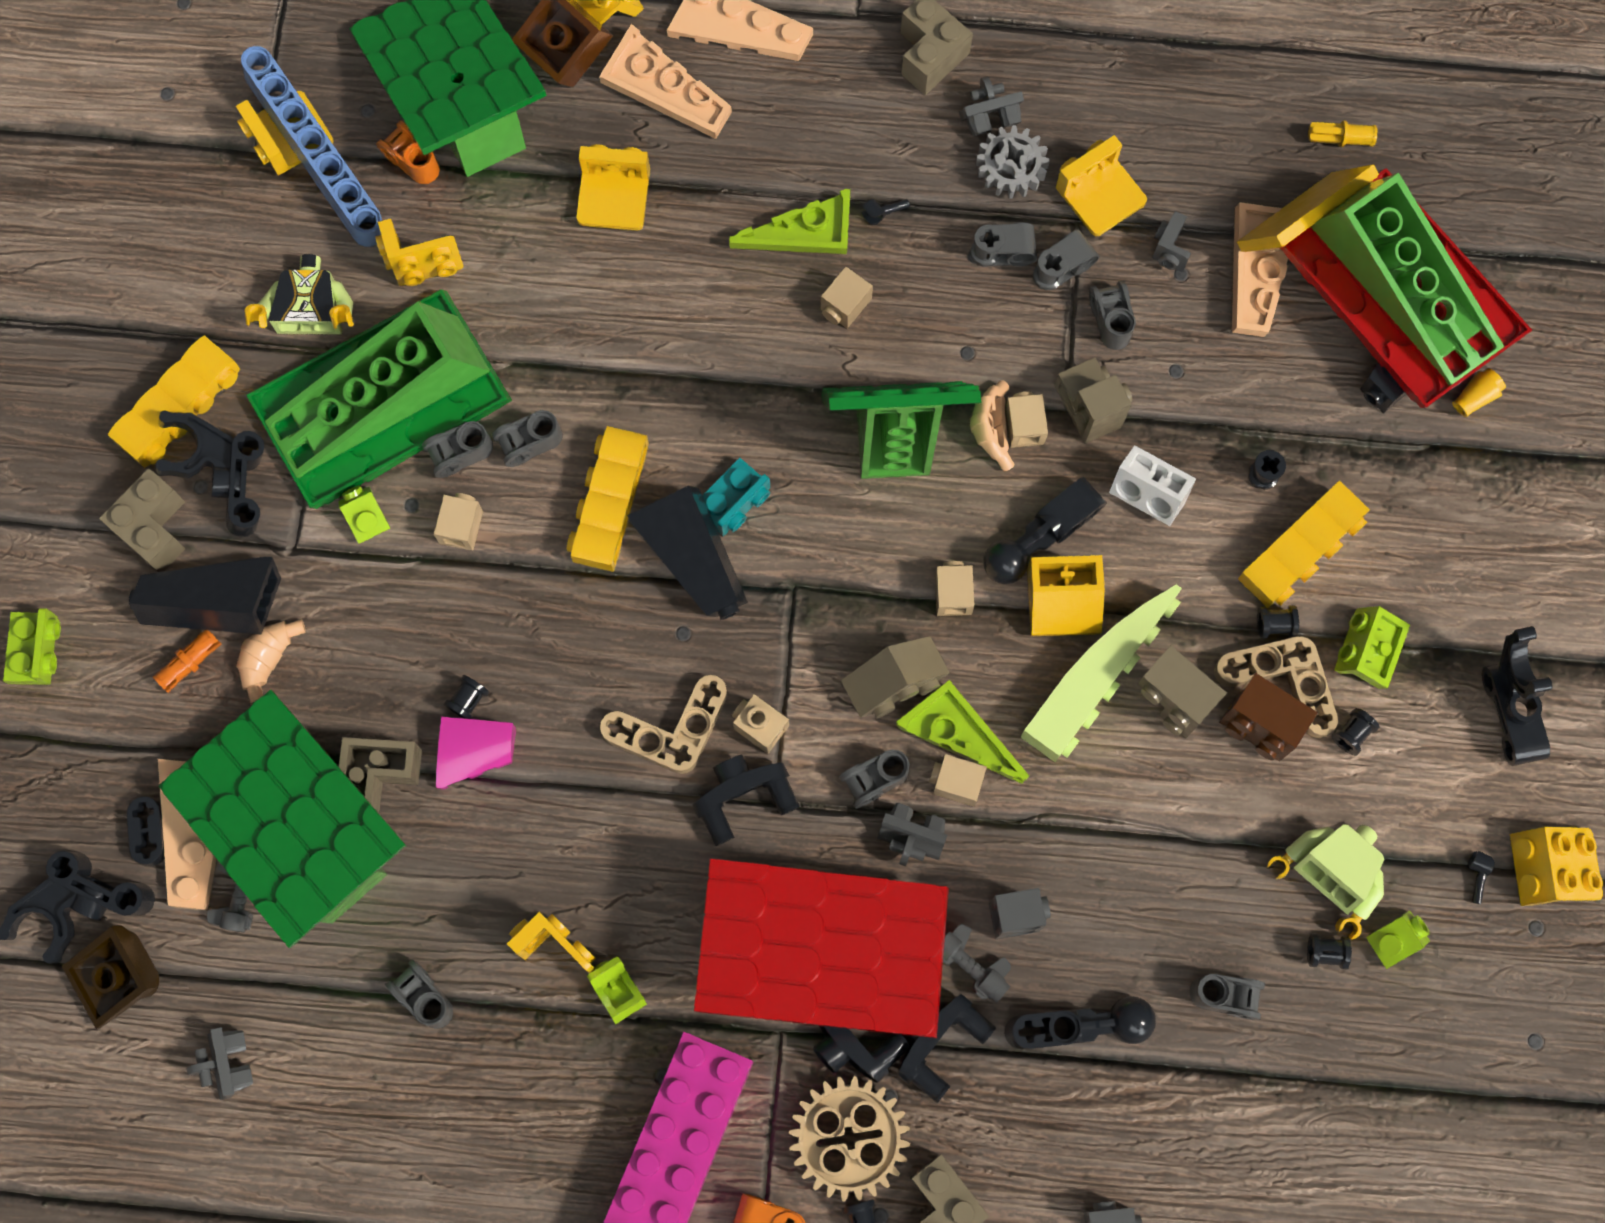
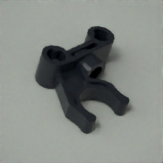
M162 411L159 415L160 427H179L185 429L192 434L196 441L197 449L191 458L183 462H170L159 459L156 462V474L158 476H176L188 479L198 474L204 467H211L213 470L211 497L227 498L226 527L229 532L238 537H248L253 534L257 529L261 513L255 501L245 498L247 471L257 468L261 462L264 451V441L261 436L252 431H243L233 438L193 413ZM243 447L253 449L250 456L241 453ZM246 513V519L251 521L246 523L240 522V516L235 514Z
M1533 626L1516 629L1512 634L1506 635L1500 663L1483 667L1481 673L1484 689L1489 697H1493L1504 733L1502 737L1503 753L1508 764L1511 766L1548 759L1550 756V744L1541 717L1542 702L1539 697L1543 696L1546 691L1552 690V682L1549 677L1536 679L1530 667L1528 643L1530 640L1537 638L1536 630ZM1516 701L1525 705L1527 716L1518 713L1515 705Z
M59 851L53 854L47 861L46 873L49 878L8 908L5 920L0 927V940H14L23 919L32 913H41L50 920L54 933L50 947L42 956L43 960L46 963H59L62 961L65 949L74 937V923L70 916L71 909L99 921L103 918L107 909L124 916H141L150 912L153 908L155 894L152 888L142 883L126 882L113 887L90 876L92 863L85 854ZM68 862L69 867L73 868L71 874L70 870L66 868ZM131 893H136L137 895L135 905L129 904L128 899Z

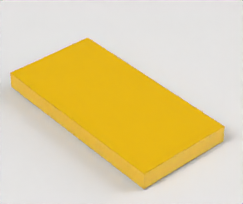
M1375 165L1331 172L1239 239L1237 244L1241 252L1284 247L1376 179L1379 173Z

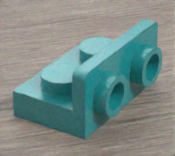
M739 458L702 495L718 533L724 537L729 530L732 532L738 530L747 518L745 514L753 506L758 508L767 500L771 493L769 491L770 478L765 474L761 476L743 459Z

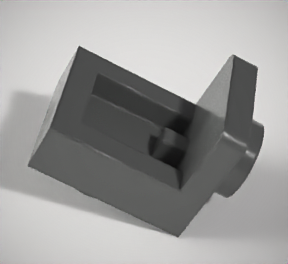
M1177 211L1173 213L1169 222L1163 220L1154 237L1159 242L1152 258L1167 269H1176L1182 272L1191 253L1174 245L1187 216Z
M1115 1201L1093 1203V1210L1084 1211L1085 1223H1142L1140 1214L1135 1215L1134 1208H1116Z

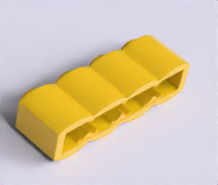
M205 335L188 348L181 360L172 365L162 375L157 384L150 388L136 402L133 409L115 423L108 436L144 468L150 464H155L159 459L163 458L166 453L165 448L171 441L179 439L187 433L185 429L179 427L161 428L159 425L160 413L166 410L172 413H193L196 416L204 414L212 407L216 394L223 389L230 388L236 382L240 370L239 366Z
M607 426L604 435L599 434L597 436L594 454L598 455L595 467L590 466L587 471L585 486L589 487L586 499H580L576 511V519L580 520L577 532L571 531L567 543V551L571 552L573 563L614 572L629 520L627 515L631 512L640 474L649 446L647 435Z
M1339 480L1239 576L1238 580L1267 608L1274 602L1281 606L1295 592L1291 586L1298 579L1305 583L1319 570L1315 563L1321 557L1325 556L1329 560L1344 546L1339 541L1343 536L1349 533L1353 537L1368 523L1363 517L1370 509Z

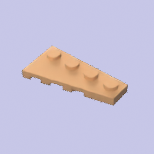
M683 0L667 29V36L679 39L680 36L694 38L695 42L708 44L709 41L726 44L727 48L740 50L741 47L757 50L758 54L800 61L813 36V28L749 0Z
M632 24L599 76L600 83L714 139L718 137L732 113L731 106L700 80L696 81L687 73L686 68L677 61L674 62L667 57L653 41L649 42L640 34V30Z
M1239 202L1235 207L1232 333L1265 337L1270 331L1280 296V286L1288 268V257L1280 248L1241 252L1237 241L1282 208Z
M158 759L159 784L166 780L172 772L180 768L185 761ZM160 789L168 906L208 911L217 859Z

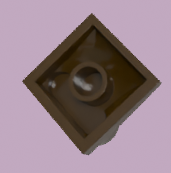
M122 925L111 926L62 966L96 1029L102 1028L140 999L151 997L159 986L158 971L139 937Z

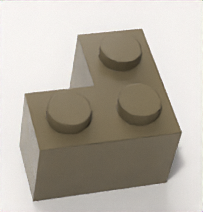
M935 0L914 1L902 13L900 33L914 46L903 55L901 75L922 94L926 95L970 54L973 33Z
M1095 357L1058 373L1054 385L1085 444L1122 428L1133 401L1128 386L1125 383L1121 384L1116 374L1110 377L1106 367H1100Z
M150 468L99 518L158 572H164L185 550L162 527L185 501Z
M928 636L887 646L844 677L841 682L860 718L875 714L876 718L892 712L895 709L893 703L898 700L900 702L905 701L919 692L922 696L933 692L940 687L938 681L950 672L933 640Z
M1171 645L1137 684L1142 688L1141 693L1149 702L1154 705L1160 703L1164 707V710L1159 714L1164 719L1163 725L1174 735L1179 736L1181 734L1185 738L1197 728L1227 693Z
M342 737L339 768L379 813L383 783L419 784L422 749L415 742Z
M938 1154L910 1177L911 1181L933 1208L916 1223H983L989 1218V1215L942 1154Z

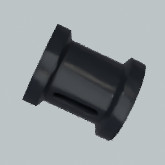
M1274 450L1261 452L1249 468L1248 479L1255 488L1263 490L1273 488L1285 472L1286 461L1284 457ZM1270 468V469L1272 470V472H1271L1270 470L1264 472L1262 469L1265 470V469Z
M1289 605L1287 609L1267 610L1266 607H1259L1257 611L1259 637L1265 639L1270 634L1284 633L1289 634L1291 637L1298 636L1299 614L1297 607Z
M463 675L461 677V685L452 698L445 701L444 706L463 719H471V713L483 696L487 697L490 692L472 678Z
M1359 708L1353 709L1348 722L1341 730H1335L1331 736L1333 741L1342 750L1354 756L1361 752L1360 746L1371 733L1377 732L1380 728L1378 722L1372 716Z
M1310 934L1307 945V960L1310 967H1317L1318 964L1339 965L1341 969L1345 970L1349 969L1352 947L1348 936H1342L1339 940L1319 938L1317 934Z
M874 1199L841 1208L843 1214L847 1215L849 1223H876L872 1209L875 1205Z

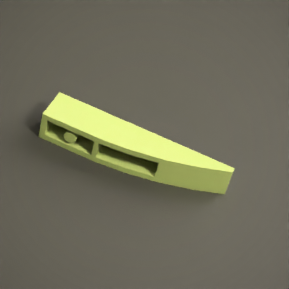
M1176 584L1144 603L1094 643L1065 674L1025 728L1021 738L1054 762L1057 761L1061 754L1068 758L1080 741L1074 737L1082 726L1087 730L1090 728L1100 714L1095 707L1102 698L1109 702L1119 688L1120 684L1115 680L1122 670L1127 674L1130 673L1141 658L1136 654L1141 644L1144 643L1149 647L1161 629L1156 626L1160 618L1165 616L1169 619L1181 602L1176 597L1182 588Z

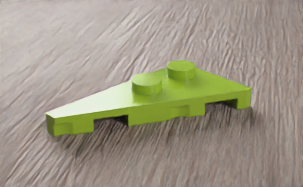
M850 189L841 190L840 195L823 202L816 200L802 209L796 208L771 218L770 223L752 229V227L743 229L738 234L730 236L729 246L732 249L847 254Z
M950 680L896 722V726L899 729L976 764L986 766L987 769L1020 784L1029 778L1028 773Z

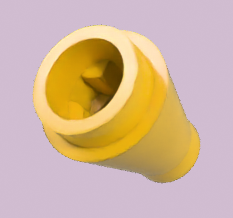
M1490 368L1477 371L1459 397L1452 402V405L1460 415L1468 417L1472 412L1501 397V391L1506 388L1503 379Z

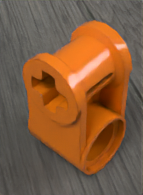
M400 120L396 124L397 128L385 140L380 139L376 142L381 153L391 163L401 168L415 182L429 184L439 176V164L434 152L423 155L403 121ZM420 161H427L423 165H417Z
M742 1193L733 1223H786L789 1219L794 1220V1223H805V1220L795 1211L774 1205L773 1202Z

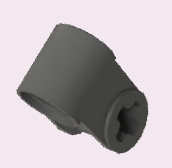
M1026 222L981 226L975 232L974 243L971 246L970 255L972 260L983 267L1027 266L1037 260L1034 226Z
M1074 230L1040 254L1037 266L1033 272V280L1043 290H1054L1074 276L1088 270L1098 261L1100 256L1081 231Z
M1121 280L1114 286L1099 289L1096 286L1090 287V306L1096 318L1103 344L1113 350L1125 348L1131 340L1136 325L1127 284L1124 280ZM1120 326L1125 332H1116L1111 327Z
M540 410L515 422L498 427L492 433L494 441L499 442L503 450L505 466L515 467L537 455L556 448L562 441L563 433L556 417L549 411ZM544 425L553 426L549 434L544 436L537 435L540 427ZM511 441L514 442L515 448H513Z
M469 421L444 433L431 436L423 442L422 447L425 452L429 453L435 466L433 469L435 477L444 478L489 457L493 450V441L482 424ZM482 436L480 444L474 447L467 446L468 441L472 437Z
M891 749L868 761L853 766L843 772L839 778L841 782H846L855 799L853 804L857 809L875 801L884 793L904 783L909 775V761L903 752ZM887 761H899L904 768L902 773L895 777L887 775L883 771V766ZM857 779H860L866 791H863Z
M414 959L408 962L409 967L394 981H387L385 986L421 1024L434 1029L445 1027L453 1016L451 1002L434 984V980ZM433 1001H439L442 1008L440 1015L434 1020H428L426 1017L427 1006Z
M1208 974L1195 979L1191 984L1190 997L1192 1002L1202 1009L1226 1013L1237 1018L1260 1020L1261 1014L1258 1012L1260 991L1265 988V982L1242 977ZM1206 982L1212 983L1217 989V997L1213 1002L1207 1000L1203 994V986Z

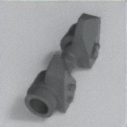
M219 864L218 870L229 875L225 868ZM237 884L234 886L230 907L208 910L207 921L210 924L219 926L220 929L245 933V930H250L253 914L245 910L247 896Z
M961 924L957 926L953 933L948 932L945 936L943 964L946 966L954 962L975 979L973 989L976 991V994L981 999L989 998L997 1003L1010 988V985L1005 982L1006 979L1004 977L1010 971L1011 965L1005 957L986 969L975 962L972 957L963 951L972 929Z

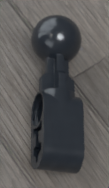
M1081 477L1036 514L1035 519L1025 526L1024 535L1016 541L1008 539L999 540L988 547L983 558L986 574L999 584L1017 582L1027 571L1029 556L1037 550L1048 549L1055 542L1057 544L1063 542L1097 515L1107 502L1085 477Z
M1128 996L1118 1000L1108 1012L1095 1013L1090 1008L1015 1016L1007 1022L1004 1034L1007 1042L1016 1049H1034L1094 1042L1098 1035L1113 1034L1117 1039L1127 1044H1139L1146 1041L1154 1032L1156 1016L1151 1005L1144 999ZM1058 1018L1064 1019L1068 1025V1032L1062 1039L1054 1032V1023ZM1024 1027H1040L1041 1034L1023 1037L1019 1036L1018 1031Z

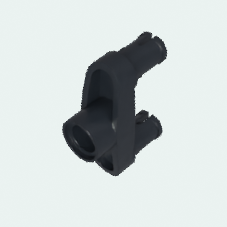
M742 754L713 767L720 785L706 793L692 805L698 818L703 819L715 846L735 838L722 810L724 803L761 786L764 788L768 787L781 816L800 807L788 782L787 777L790 775L784 763H775L749 770Z
M963 994L958 995L939 1011L937 1038L905 1035L913 1043L907 1051L897 1075L907 1084L912 1082L936 1103L945 1095L950 1085L925 1065L927 1062L925 1058L952 1024L954 1026L959 1024L982 1044L988 1040L996 1029L991 1022L971 1007L972 1002Z
M819 1025L825 1037L813 1047V1050L831 1072L836 1073L848 1062L865 1077L878 1083L889 1073L888 1068L909 1050L911 1046L902 1034H892L873 1052L867 1051L849 1029Z

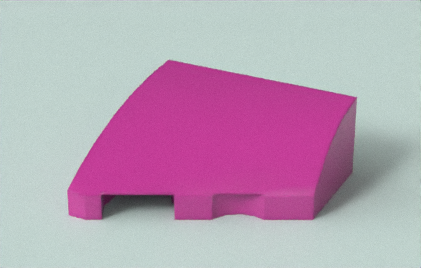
M441 717L436 788L444 790L448 788V785L467 778L473 779L482 775L487 770L499 769L512 764L516 736L515 725L509 722Z

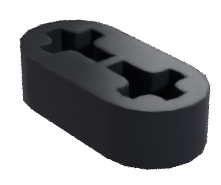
M150 797L136 798L127 809L130 854L136 862L142 865L155 866L165 859L161 804ZM145 805L149 809L154 810L153 815H149L147 818L148 828H146L145 821L138 817V813L144 811ZM146 835H149L150 843L157 846L156 850L151 851L150 858L141 853V848L147 846Z

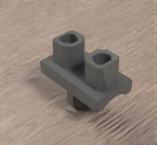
M989 77L980 78V89L970 91L972 101L983 98L984 102L965 106L963 110L959 111L961 121L967 120L973 136L992 130L988 114L997 111L1003 128L1017 125L1022 122L1019 106L1024 101L1022 91L995 98L996 94L1005 92L1003 83L992 85Z
M896 803L890 814L885 813L877 839L891 843L889 850L902 854L899 864L905 867L909 857L923 861L925 856L939 860L947 838V834H944L945 819L935 815H927L924 826L910 822L914 810L909 806Z
M222 1027L211 1029L210 1033L207 1034L212 1061H208L206 1048L195 1050L197 1064L186 1069L188 1076L199 1074L201 1088L213 1085L211 1071H214L219 1099L224 1100L231 1098L235 1094L234 1092L251 1086L253 1078L249 1065L231 1069L229 1067L227 1055L246 1051L243 1030L223 1032Z

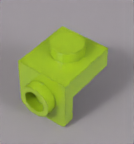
M358 485L342 494L343 499L338 501L339 508L359 544L390 529V525L377 503L370 486L362 489L361 485Z
M1409 910L1399 918L1369 934L1366 939L1385 968L1388 969L1423 949L1430 942L1427 937L1430 932L1422 918L1418 915L1414 917Z
M619 957L600 963L593 972L587 975L595 993L615 1025L647 1005Z

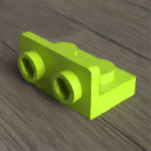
M1380 606L1357 608L1350 619L1349 630L1344 644L1338 652V660L1334 670L1340 674H1354L1378 689H1388L1410 624Z
M39 608L38 613L11 612L3 677L5 683L51 684V675L55 674L57 669V657L54 653L55 640H58L60 637L61 625L59 619H57L58 616L47 608Z

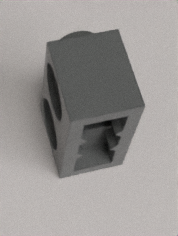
M1039 888L995 895L989 903L996 940L1037 933L1047 925L1046 919L1051 918L1047 896L1041 897Z

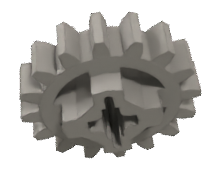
M1016 125L1012 126L1010 133H1006L1005 129L1000 127L997 137L989 133L986 143H981L979 146V155H977L976 166L980 167L978 177H987L984 187L987 189L993 185L996 186L997 196L1004 190L1008 191L1009 199H1013L1015 191H1019L1022 197H1026L1028 187L1036 191L1039 181H1044L1047 171L1045 169H1048L1050 159L1045 157L1048 148L1047 146L1038 147L1041 137L1038 135L1031 139L1029 137L1030 129L1028 128L1021 134L1017 133ZM999 149V154L994 155V159L991 160L992 154ZM1034 164L1032 172L1026 175V170L1031 169V165Z

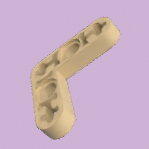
M1303 636L1293 637L1223 655L1216 663L1214 675L1217 681L1226 687L1244 685L1255 673L1265 679L1287 674L1293 697L1306 705L1314 704L1319 700L1323 701V704H1320L1317 710L1321 718L1327 717L1328 723L1323 726L1324 730L1321 729L1320 725H1313L1312 723L1306 733L1314 738H1324L1336 729L1338 724L1337 712L1317 648L1309 638ZM1296 646H1298L1300 651L1306 650L1307 655L1303 658V662L1300 661L1299 657H1292L1284 662L1286 667H1283V655L1292 653ZM1260 653L1271 655L1275 662L1274 669L1270 671L1261 670L1256 664L1257 655ZM1245 657H1248V668L1240 670L1235 675V678H1232L1230 673H1224L1223 669L1228 665V662L1231 663L1232 667L1244 665L1247 662ZM1310 678L1317 682L1319 691L1316 696H1307L1302 692L1300 684L1303 679Z
M714 675L704 676L699 679L673 734L619 711L610 712L604 716L600 725L601 734L606 742L675 773H689L697 765L727 698L726 685L721 678ZM714 684L717 685V692L720 696H713L709 701L708 709L714 710L713 714H710L703 708L693 707L696 702L700 706L703 705L705 693L702 689H709ZM694 715H700L707 721L705 730L698 734L691 733L686 728L687 720ZM618 720H621L625 730L633 733L634 726L639 727V729L634 734L632 745H628L626 743L630 740L629 736L617 733L616 737H612V732L608 725L610 723L616 724ZM647 733L655 734L660 741L657 749L652 752L643 751L639 746L641 737ZM666 740L672 741L669 745L671 750L681 752L683 748H687V754L691 760L689 762L683 761L681 765H677L675 756L667 752L665 753V759L659 757L665 750Z

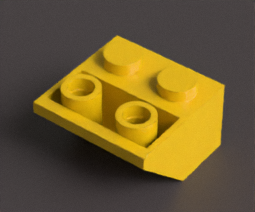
M1102 555L1031 557L1027 568L1031 636L1102 634L1105 592Z

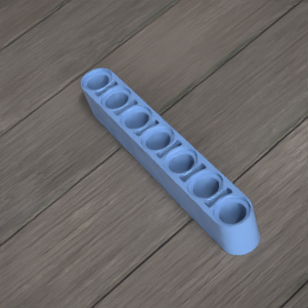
M261 46L247 48L241 56L246 83L353 239L364 247L376 245L375 236L381 235L378 222L382 221L379 210L270 52ZM257 65L264 66L261 70L251 69ZM275 91H280L283 93L277 97L269 95L270 93ZM293 117L301 119L299 122L290 123L287 121L288 119ZM311 143L319 145L316 149L305 148V146ZM327 170H335L338 172L336 175L326 176L323 174ZM346 196H352L356 198V200L351 203H345L341 201V199ZM363 223H372L375 225L372 229L364 230L359 227Z

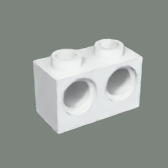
M1134 445L1119 467L1109 493L1171 526L1185 505L1196 478Z

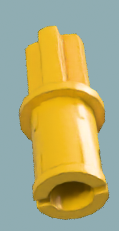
M1343 120L1341 124L1312 122L1309 126L1308 138L1310 142L1339 144V147H1344L1346 144L1374 147L1377 140V126L1348 124L1347 120Z

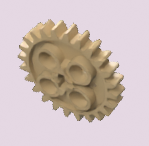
M857 1076L853 1077L850 1086H845L842 1077H838L837 1088L832 1089L824 1081V1094L820 1095L815 1090H810L814 1102L809 1104L800 1101V1106L806 1112L804 1116L793 1115L792 1117L801 1124L800 1129L789 1130L790 1135L799 1138V1143L793 1144L789 1149L800 1151L802 1155L794 1162V1165L806 1164L807 1169L802 1175L803 1180L814 1175L816 1180L813 1189L816 1191L823 1184L827 1185L828 1198L833 1195L836 1189L840 1190L842 1201H846L849 1191H854L857 1200L861 1201L862 1189L866 1188L872 1196H876V1183L879 1182L888 1188L890 1185L886 1175L888 1173L895 1176L900 1175L898 1169L894 1166L895 1161L907 1162V1158L899 1153L900 1148L910 1146L909 1142L900 1139V1134L910 1130L908 1126L898 1125V1120L905 1115V1112L893 1113L891 1108L895 1105L897 1099L893 1098L885 1102L882 1099L885 1094V1087H882L876 1093L871 1092L872 1080H868L865 1086L860 1088L858 1087ZM862 1105L871 1107L875 1113L874 1123L867 1128L859 1126L854 1119L855 1110ZM826 1111L834 1113L839 1121L837 1130L831 1134L821 1132L817 1126L818 1116ZM851 1127V1131L855 1134L873 1130H881L883 1133L878 1138L854 1142V1149L848 1150L847 1145L844 1143L825 1147H818L816 1145L817 1140L844 1135V1128ZM868 1143L876 1144L882 1152L880 1161L873 1166L866 1165L860 1157L862 1147ZM832 1149L841 1151L845 1158L843 1168L837 1172L828 1171L823 1164L825 1153Z

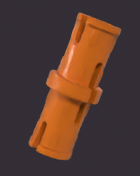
M203 630L184 649L179 648L174 652L176 656L152 677L169 693L192 671L195 673L200 669L198 665L222 644L209 630Z

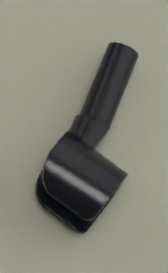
M871 199L863 205L864 210L861 214L869 224L877 225L886 215L909 208L910 204L906 199L881 207L875 199Z
M1474 851L1468 862V868L1478 872L1472 903L1475 904L1482 903L1485 881L1495 865L1491 856L1480 851Z

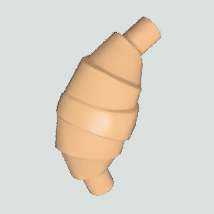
M1000 380L996 385L990 386L982 395L981 403H975L972 417L970 418L971 433L974 434L977 444L982 446L989 456L998 462L1002 471L1005 472L1013 468L1015 464L1007 452L1009 444L1007 441L1006 401L1004 395L1009 390V385L1007 382Z
M302 619L288 624L285 621L265 626L261 635L252 634L242 643L236 667L239 670L242 689L247 690L251 705L263 696L261 686L267 683L269 675L274 671L283 656L284 650L291 644L290 637L306 633Z

